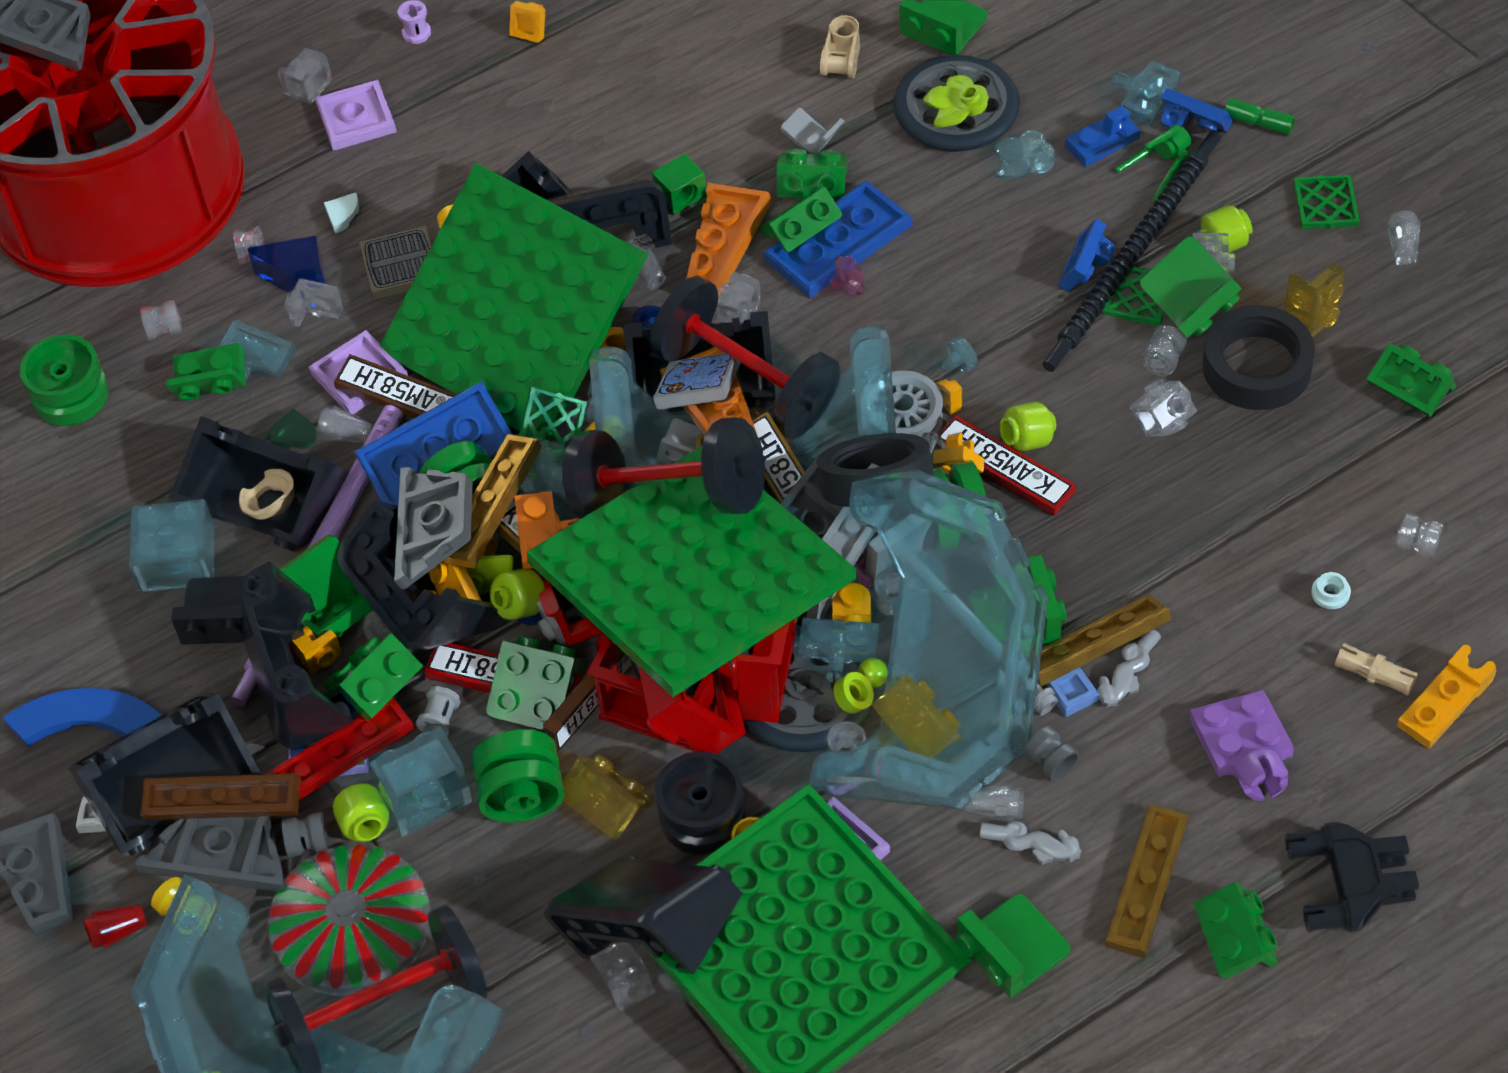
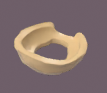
M283 469L266 470L264 472L265 478L254 488L241 489L239 506L242 512L260 520L274 518L285 512L291 505L295 494L294 479L289 472ZM272 489L284 492L281 497L268 507L259 508L258 498L267 490Z

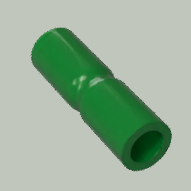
M1229 98L1225 111H1228L1232 120L1250 125H1258L1261 128L1290 136L1296 119L1294 115L1269 108H1261L1258 105L1234 98Z

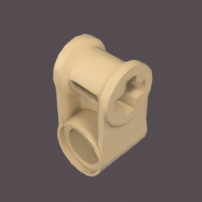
M842 15L831 21L826 43L821 53V76L834 73L847 75L849 79L855 78L860 51L859 23L855 18Z

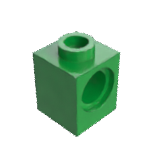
M686 153L652 172L653 182H656L661 187L666 199L667 209L673 215L707 196L705 173Z

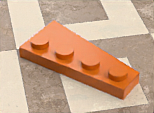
M714 183L707 184V200L702 207L701 227L697 229L695 237L697 245L695 252L691 255L686 279L698 275L715 284L719 293L718 301L772 203L769 192Z

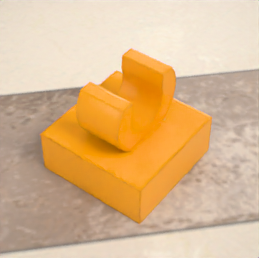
M515 1L510 6L509 35L537 43L544 39L545 8H543V5L533 2L527 4Z
M961 432L947 436L946 449L933 451L932 465L939 467L948 475L953 463L966 460L974 461L979 473L984 471L985 459L974 452V441H962L963 434Z

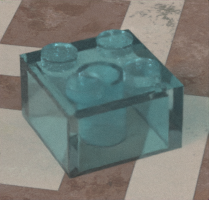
M205 499L132 507L129 568L139 592L187 587V582L192 578L213 577L214 522Z
M442 727L431 732H424L413 741L395 750L385 751L377 759L370 762L378 790L402 837L473 802L462 761Z

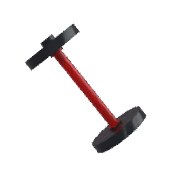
M697 275L686 279L677 286L665 300L654 321L650 337L652 351L661 358L672 362L685 356L702 338L783 389L773 413V421L782 435L795 439L804 435L823 415L835 394L841 373L839 361L823 352H819L806 359L790 377L709 326L718 304L719 293L715 284Z
M737 417L721 418L711 424L704 437L701 461L626 467L624 455L617 441L605 431L590 430L583 431L572 438L566 448L562 464V484L566 500L573 514L578 519H582L628 490V482L701 476L712 504L721 513L731 515L746 514L756 507L762 496L765 481V459L761 442L754 428L745 419Z
M444 905L428 913V923L438 953L437 956L305 1015H302L293 994L281 977L263 986L267 1005L274 1022L272 1024L274 1035L280 1047L285 1048L297 1073H322L320 1060L310 1030L441 971H446L454 989L467 1006L487 998V988L475 948L451 908Z

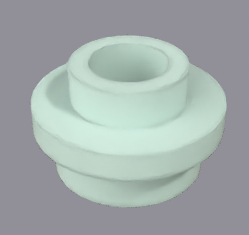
M1328 572L1322 574L1314 581L1311 594L1319 606L1326 609H1338L1349 601L1351 589L1347 580L1342 575ZM1327 591H1331V592H1334L1335 594H1328V593H1326V592H1327Z

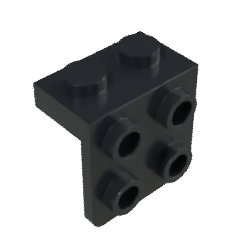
M245 576L192 578L187 582L184 607H173L171 618L181 645L244 642L240 586Z

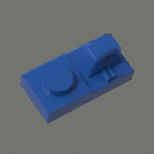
M1167 87L1161 97L1165 104L1161 123L1167 128L1174 124L1184 128L1190 117L1198 122V127L1207 132L1219 130L1227 133L1232 124L1228 111Z
M1119 106V108L1110 113H1106L1104 119L1095 124L1092 123L1066 137L1065 148L1084 167H1087L1140 139L1141 130L1130 120V113L1123 106Z
M1096 218L1079 234L1057 285L1069 292L1079 282L1082 284L1087 282L1095 269L1092 262L1103 267L1110 261L1116 246L1102 235L1106 227L1105 223Z

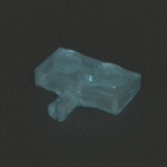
M1151 61L1146 69L1134 78L1116 71L1112 77L1111 84L1128 90V94L1120 106H1123L1130 113V118L1150 125L1164 106L1161 97L1166 87L1175 90L1180 83L1181 72Z
M233 320L219 345L239 343L244 347L245 382L251 371H263L281 378L297 350L292 342L237 320Z
M803 618L798 647L799 657L816 658L828 662L826 679L833 682L835 671V681H837V679L842 677L844 664L863 662L868 658H876L879 623Z

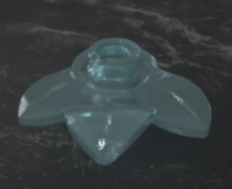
M1025 130L1019 138H1004L993 146L994 153L1004 160L995 172V176L1000 179H1016L1025 176L1029 172L1036 174L1044 173L1054 165L1056 156L1054 147L1046 143L1045 136L1036 130Z

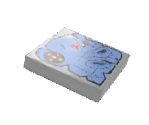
M726 353L669 362L653 397L656 408L667 409L725 400L740 362Z

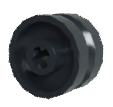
M706 751L690 752L671 760L660 772L655 785L656 802L661 830L669 843L683 852L704 855L714 853L732 839V830L735 824L746 818L742 780L733 763L719 754Z

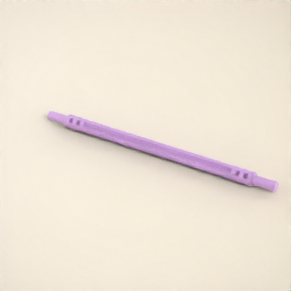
M392 405L384 406L363 447L398 428L404 416L402 411ZM357 458L309 547L326 535H333L338 539L369 482V478ZM249 658L244 665L246 671L231 697V701L238 706H245L257 683Z

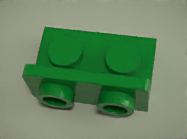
M824 186L812 191L763 224L759 229L766 239L775 236L784 251L790 252L842 217V212Z
M239 343L174 355V378L166 380V388L179 399L192 401L198 399L201 395L211 393L228 394L233 389L246 387L244 347Z
M1389 343L1366 378L1367 382L1431 418L1448 391L1453 392L1456 388L1455 381L1451 376L1452 371L1435 361L1432 365L1419 359L1421 357L1419 352L1405 344H1402L1399 348Z

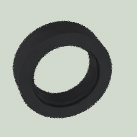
M1249 305L1235 308L1215 320L1207 332L1202 365L1204 377L1214 393L1237 407L1250 410H1269L1282 407L1297 399L1309 384L1315 355L1313 337L1308 328L1297 317L1282 309L1266 305ZM1265 337L1277 341L1286 347L1293 358V364L1286 372L1279 376L1263 379L1252 378L1233 370L1226 362L1223 352L1231 343L1238 339Z
M882 433L853 438L828 448L818 456L816 461L823 499L831 504L843 507H873L899 502L920 494L928 489L934 481L930 445L926 439L913 434ZM871 463L880 466L877 468L868 469Z

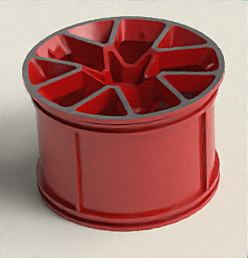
M76 0L87 4L90 11L84 59L80 71L0 42V249L20 268L51 282L78 287H105L132 283L158 275L183 263L207 246L228 223L242 194L245 176L244 159L236 132L222 111L212 78L216 46L215 31L210 13L203 0ZM133 101L161 103L174 107L154 124L145 125L135 110ZM123 115L134 135L124 141L111 146L105 145L101 147L102 149L94 151L97 147V140L93 132L112 124ZM48 128L54 131L58 148V155L56 157L30 158L17 156L28 143ZM68 134L72 135L75 149L83 154H72Z

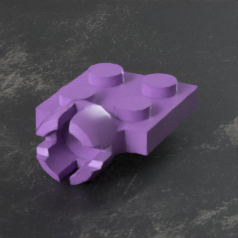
M1264 690L1190 710L1189 720L1218 777L1233 775L1238 779L1244 793L1257 801H1264L1265 799L1258 786L1259 784L1264 783L1271 799L1284 791L1288 785V770L1283 760L1293 757L1294 746Z

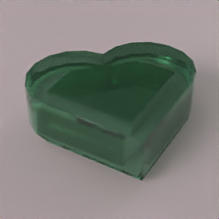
M294 408L275 422L268 432L272 444L287 449L293 446L298 449L309 448L317 440L314 424Z

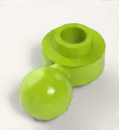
M868 658L861 662L857 672L848 673L837 679L834 684V697L842 710L854 714L868 708L872 704L874 698L873 689L881 687L888 678V669L885 663L878 658Z

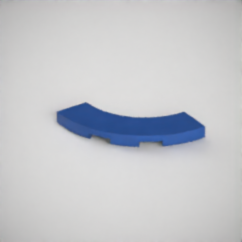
M81 688L59 691L39 697L16 708L4 716L3 720L6 726L27 747H30L51 734L72 729L74 725H96L98 729H104L124 736L161 716V714L142 700L125 693L99 688Z

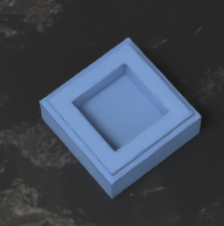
M1080 667L1045 685V689L1051 687L1055 691L1054 696L1058 699L1056 705L1065 718L1099 701V693Z

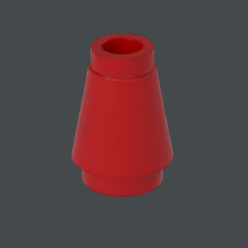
M140 904L92 911V916L83 919L85 930L93 949L103 947L105 950L139 931L141 928L147 927L145 915Z

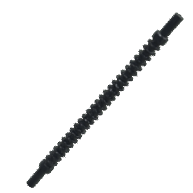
M1211 130L1198 149L1189 153L1185 162L1181 164V168L1172 177V181L1167 184L1162 194L1158 196V200L1153 203V207L1144 215V220L1139 222V226L1134 229V233L1130 235L1129 240L1120 248V253L1115 255V259L1111 261L1110 266L1106 268L1105 273L1096 282V286L1091 288V293L1086 295V300L1081 302V307L1076 309V313L1071 316V320L1066 323V327L1060 331L1057 337V344L1042 363L1047 371L1054 372L1068 351L1078 346L1081 342V337L1085 336L1086 330L1090 329L1091 324L1095 322L1096 317L1100 315L1101 310L1110 301V296L1115 294V290L1120 287V283L1125 280V276L1130 273V269L1134 268L1135 263L1139 261V256L1144 254V250L1148 248L1149 243L1158 234V230L1163 227V223L1167 222L1168 217L1172 215V210L1177 208V204L1186 195V191L1195 183L1196 178L1200 176V172L1206 168L1209 155L1222 138L1218 131Z

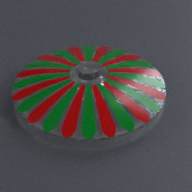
M344 845L330 848L308 858L285 878L283 888L277 890L271 904L268 931L279 963L295 981L318 993L348 996L404 971L414 963L428 938L430 930L428 913L431 911L420 876L403 858L391 851L371 845Z

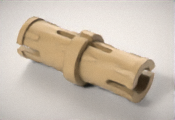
M1346 643L1342 645L1335 661L1336 667L1349 670L1367 678L1366 682L1372 685L1379 683L1409 696L1413 689L1418 673L1402 668L1385 660L1386 656L1381 654L1374 656Z

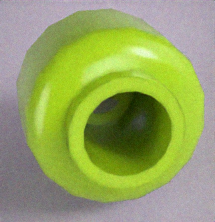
M1226 205L1202 217L1201 230L1197 231V236L1200 244L1206 250L1210 249L1215 255L1224 256L1246 246L1253 229L1251 221L1243 209H1237L1233 205Z
M1037 401L1008 408L1000 421V434L1006 445L1019 452L1048 446L1056 430L1054 414L1043 403Z
M522 568L500 573L493 580L490 587L491 603L498 609L497 613L503 619L513 621L539 613L536 602L540 601L539 593L545 588L544 582L535 571Z
M357 783L348 786L336 796L332 805L333 815L341 832L347 839L354 842L374 840L386 829L390 820L389 810L380 792L370 784Z

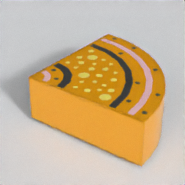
M944 379L936 382L935 384L939 387L943 397V406L947 412L953 415L961 411L962 387L955 380L948 381Z

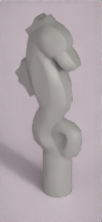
M1155 629L1144 634L1137 643H1129L1122 648L1121 654L1126 661L1117 665L1113 672L1111 685L1106 676L1099 678L1100 686L1097 692L1099 693L1102 705L1106 706V708L1117 706L1118 702L1126 695L1138 693L1140 685L1138 683V676H1134V673L1142 671L1148 666L1150 662L1149 652L1161 639V635Z
M1019 821L1009 822L1005 826L983 822L981 825L980 838L1001 841L1011 850L1021 851L1031 848L1033 849L1032 854L1036 857L1038 863L1042 865L1051 863L1053 860H1068L1071 863L1075 859H1079L1082 853L1077 838L1068 836L1063 829L1057 833L1060 840L1058 841L1041 831L1027 834L1025 824Z

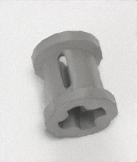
M434 686L428 689L426 694L428 703L424 713L418 716L416 726L427 735L442 738L449 734L451 729L449 724L453 710L459 707L461 701L459 695L449 688Z

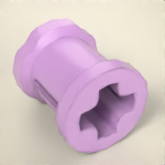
M417 0L404 2L398 8V17L404 25L402 36L406 42L412 44L423 43L431 35V28L425 20L427 15L426 6ZM410 10L413 11L414 17L410 16ZM415 27H418L419 34H416Z

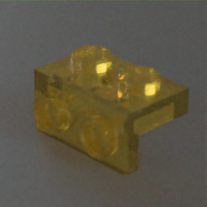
M1333 263L1312 282H1309L1296 272L1288 278L1284 311L1297 317L1308 328L1312 337L1325 326L1327 328L1331 327L1340 315L1339 304L1345 289L1343 286L1345 269Z
M906 674L871 705L924 766L952 741L958 744L963 739L957 731L961 723L947 707L942 711L936 707L932 700L937 695L922 678L915 682Z
M598 754L595 758L579 755L563 780L565 792L563 801L610 838L619 839L638 808H649L653 801L643 794L645 787L628 776H625L623 779L615 773L616 765L607 758Z

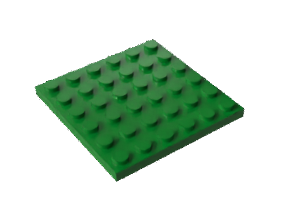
M475 162L379 347L383 348L397 362L457 395L482 381L496 407L500 410L506 424L520 431L529 387L561 393L564 396L574 398L649 254ZM542 394L537 396L543 407L553 402L549 396ZM563 400L560 403L564 410L567 411L571 402ZM534 401L532 403L530 415L538 411V408L536 407ZM556 405L546 411L552 423L562 417ZM542 415L532 420L537 432L548 426ZM527 426L526 435L531 437L533 434ZM550 430L540 437L546 444V442L551 441L553 434Z
M702 446L675 463L701 461ZM702 476L643 481L527 551L528 563L671 697L681 693L856 579V568L766 491H762V496L756 507L748 513L736 515L723 514L712 504L705 490Z
M810 784L803 787L697 864L707 867L718 865L726 869L732 875L733 883L743 894L695 974L679 972L675 968L678 961L669 954L663 952L660 958H654L650 954L753 1073H835L966 970L972 962V959L962 951L951 936Z

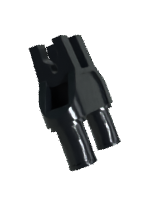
M1340 822L1325 823L1324 826H1321L1320 830L1285 834L1286 851H1288L1289 860L1324 855L1325 858L1329 859L1339 896V902L1303 906L1304 922H1308L1305 925L1307 932L1343 927L1349 933L1358 932L1365 927L1382 906L1415 901V890L1419 888L1416 871L1382 873L1381 870L1406 865L1405 855L1409 854L1410 850L1406 836L1372 838Z

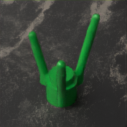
M1174 124L1161 135L1147 142L1143 150L1117 166L1115 171L1117 173L1122 172L1155 150L1164 159L1174 158L1173 164L1153 197V202L1158 200V196L1162 194L1163 189L1172 180L1181 163L1189 155L1186 149L1191 144L1190 135L1182 126Z

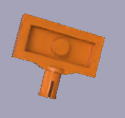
M552 491L515 495L523 569L533 568L528 563L527 551L579 520L577 518L559 521V516L554 510Z

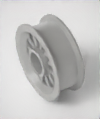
M894 371L878 377L868 386L863 397L864 427L867 434L906 433L920 436L926 439L928 443H931L940 433L943 425V397L941 391L930 378L913 371Z

